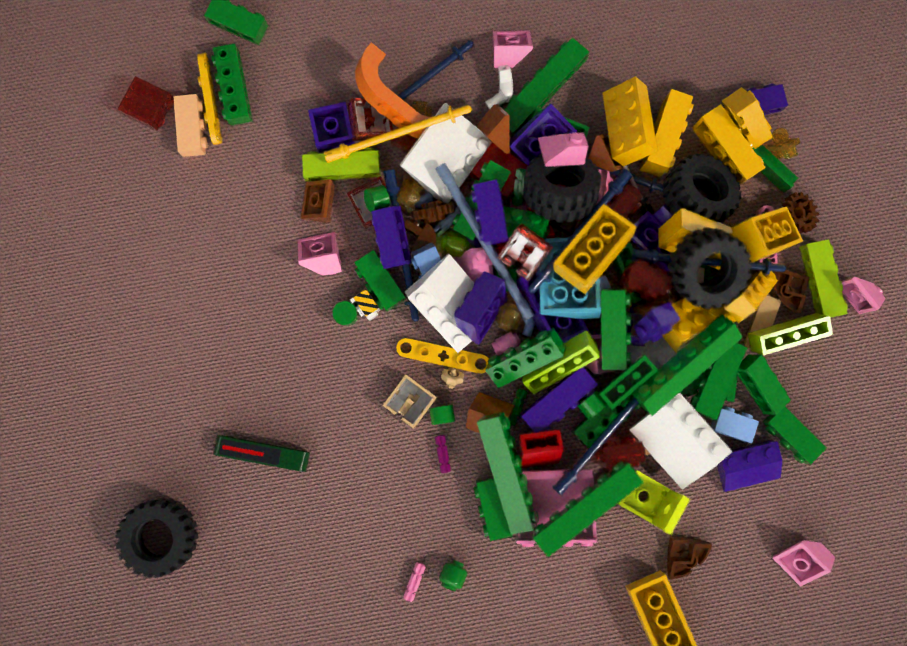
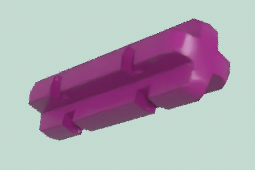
M438 435L435 437V442L438 445L436 448L438 460L441 463L440 471L441 473H448L451 471L450 463L448 464L449 456L447 445H445V435Z

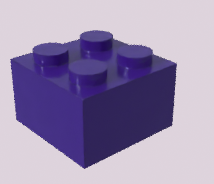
M346 102L308 110L315 145L319 153L337 148L343 143L348 146L355 144Z

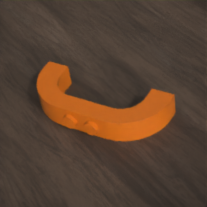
M371 42L360 57L355 70L357 87L364 99L378 113L384 115L399 128L431 118L417 112L382 83L378 75V67L386 54ZM426 128L411 132L408 135L419 139Z

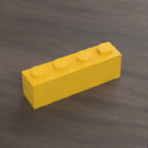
M762 270L758 271L746 281L747 286L739 292L740 295L737 298H732V302L727 304L725 309L738 323L759 307L778 281L775 274L770 271L765 276L762 274Z

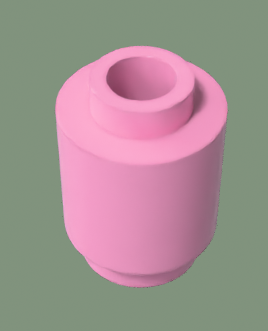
M510 331L495 339V342L491 343L499 356L508 348L517 347L521 344V341L516 333L512 334Z

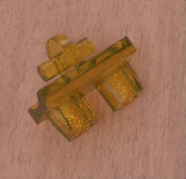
M785 128L775 129L772 133V141L775 144L765 145L766 149L773 151L777 159L783 157L790 159L797 156L796 145L801 143L800 139L789 138V133Z
M407 178L403 180L400 191L397 194L399 206L401 208L406 207L408 213L414 211L415 204L421 197L419 192L423 190V187L415 179L411 182Z

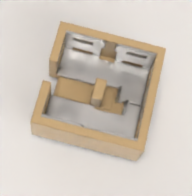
M405 375L383 406L394 415L399 412L404 416L401 420L414 429L437 397L408 375Z

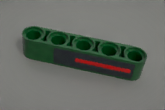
M217 435L213 455L306 472L310 452Z

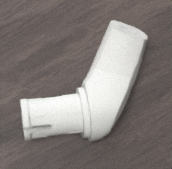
M509 65L498 67L499 90L495 96L485 101L489 109L495 104L500 106L503 103H509L513 97V79Z

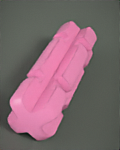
M417 562L415 564L414 572H412L407 590L403 596L407 601L412 602L414 600L415 592H417L422 578L421 574L424 573L426 567L422 563Z

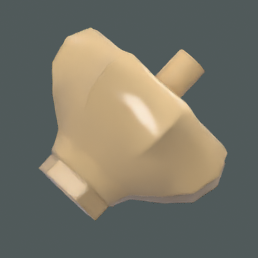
M451 367L443 369L441 379L446 382L448 388L453 389L456 385L463 383L464 373L460 372L459 369Z

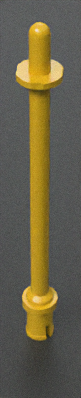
M466 105L454 110L451 106H448V112L349 146L344 143L340 144L337 148L324 151V155H327L325 159L327 163L341 158L347 159L353 152L450 119L453 123H456L455 117L470 113L471 106Z

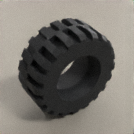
M541 153L532 159L527 166L523 189L524 200L532 211L535 210L538 216H544L547 220L553 219L556 222L580 220L584 216L589 215L597 204L601 186V174L597 166L589 158L585 159L584 165L545 167ZM554 184H562V185H566V186H569V187H560V186H556V185H554Z
M692 154L682 159L666 176V180L663 183V197L666 198L665 204L669 206L672 215L682 208L722 224L740 205V184L736 181L737 177L735 174H732L730 168L723 165L721 160H715L710 155ZM694 185L701 188L706 193L709 199L702 196L697 191Z
M708 227L704 228L703 231L700 229L693 231L691 236L687 234L683 237L684 241L682 243L678 242L675 246L677 249L670 256L672 262L668 263V270L671 271L668 276L672 282V287L678 294L697 307L701 306L704 309H710L712 306L715 309L721 307V304H729L732 302V298H737L740 295L739 292L747 286V279H750L751 272H749V269H752V261L749 260L751 257L743 242L721 229ZM721 253L722 263L718 273L711 280L698 283L697 271L700 264L708 256Z
M165 498L153 499L129 510L125 514L126 518L120 521L118 526L121 529L116 531L115 536L119 538V542L115 543L116 549H120L121 552L118 556L120 560L124 559L126 561L124 566L127 569L132 567L134 569L133 573L136 575L143 573L145 578H151L152 576L155 578L163 577L182 567L192 557V551L197 546L195 540L198 539V532L194 530L197 527L196 521L192 522V513L190 511L186 512L184 510L186 507L183 504L177 505L175 500H165ZM153 519L166 523L173 535L171 550L162 556L151 553L145 547L142 538L144 526Z

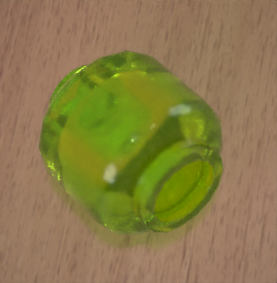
M449 231L446 235L442 236L441 250H443L445 255L449 253L452 257H461L469 249V241H466V236L459 232Z

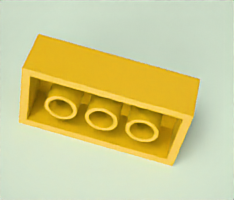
M635 76L603 92L612 159L622 166H626L658 152L647 86Z
M671 89L662 101L654 125L658 152L643 158L640 171L661 177L674 166L676 160L674 153L680 148L682 139L679 138L681 133H684L688 122L685 120L687 115L691 114L694 106L691 103L693 96Z
M722 104L702 116L692 127L709 154L715 160L719 159L723 165L728 166L730 172L737 177L736 181L740 185L766 168L763 165L762 158L756 155L751 142L745 139L741 128L733 122L730 112Z
M603 204L554 262V272L586 294L632 239L636 226Z
M787 206L750 218L731 228L733 236L746 246L751 255L749 260L752 263L803 242Z
M681 208L659 228L658 248L675 253L677 249L675 246L678 242L682 243L684 241L683 237L687 234L693 235L692 232L697 229L703 231L704 228L708 227L712 229L717 228L733 236L732 227ZM715 253L707 257L722 259L721 253ZM710 266L716 268L717 270L720 269V267L718 266Z
M683 298L671 304L680 320L672 326L673 329L662 336L675 353H678L721 314L732 322H736V320L725 309L727 306L725 304H721V307L715 309L712 306L710 309H704L701 306L693 305Z
M660 570L625 586L651 646H697L666 574Z

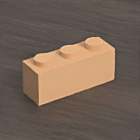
M197 94L174 96L178 152L183 157L206 155L205 148H208L207 138L204 137L206 122L202 112H205L203 100Z

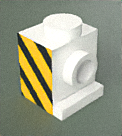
M366 289L350 299L354 305L358 304L355 308L361 317L365 315L370 321L379 315L377 312L380 309Z

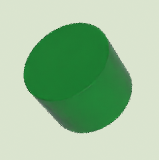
M383 185L364 190V201L370 212L390 206L389 195Z
M341 301L333 308V318L342 326H351L358 319L357 309L348 301Z
M595 391L578 405V408L589 420L606 407L607 403Z
M453 405L429 408L432 425L455 422Z

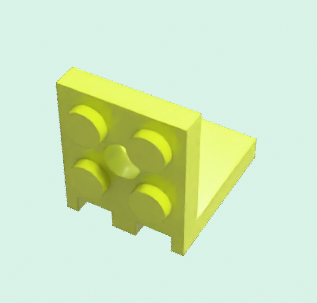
M634 469L644 483L621 500L618 505L671 535L690 499ZM642 491H646L648 495L645 501H640L638 498L639 493Z

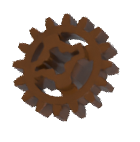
M795 192L784 199L785 202L782 203L783 207L787 206L799 233L811 231L817 227L815 223L819 222V219L816 218L819 213L815 210L818 208L817 205L812 204L814 200H809L808 194L803 196V192Z
M442 200L421 204L422 209L412 211L414 220L424 219L425 223L446 219L445 214L455 212L453 203L443 204Z

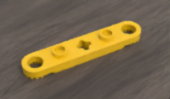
M200 53L197 55L200 71L198 83L203 90L206 112H204V120L208 124L213 145L222 144L213 79L210 73L211 66L210 62H208L207 53Z
M408 338L401 339L396 346L398 354L404 358L479 374L486 372L489 360L487 356L464 350L457 353L454 348ZM403 343H409L412 346L409 353L405 354L401 351ZM446 351V355H449V358L442 362L438 354ZM477 359H484L486 361L484 369L479 370L476 368L475 362Z

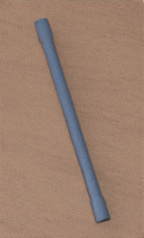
M446 163L438 166L435 170L447 186L499 276L505 280V286L514 299L524 320L530 319L535 314L527 300L522 296L494 246H486L484 241H480L478 229H481V224L476 221L475 214L456 184Z

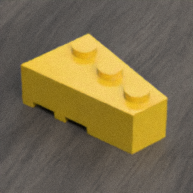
M741 87L722 100L724 107L730 112L731 119L735 124L739 125L743 136L751 142L754 149L773 137L770 131L772 128L765 119L758 100L750 90L747 92Z

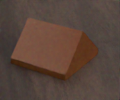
M495 104L476 126L502 151L510 153L509 114L498 104Z
M608 133L598 135L594 141L589 159L597 167L610 172L622 169L623 166L612 159Z
M332 180L306 182L301 219L330 223L335 185Z
M479 392L469 407L466 428L480 433L477 421L483 416L504 412L510 421L515 405Z

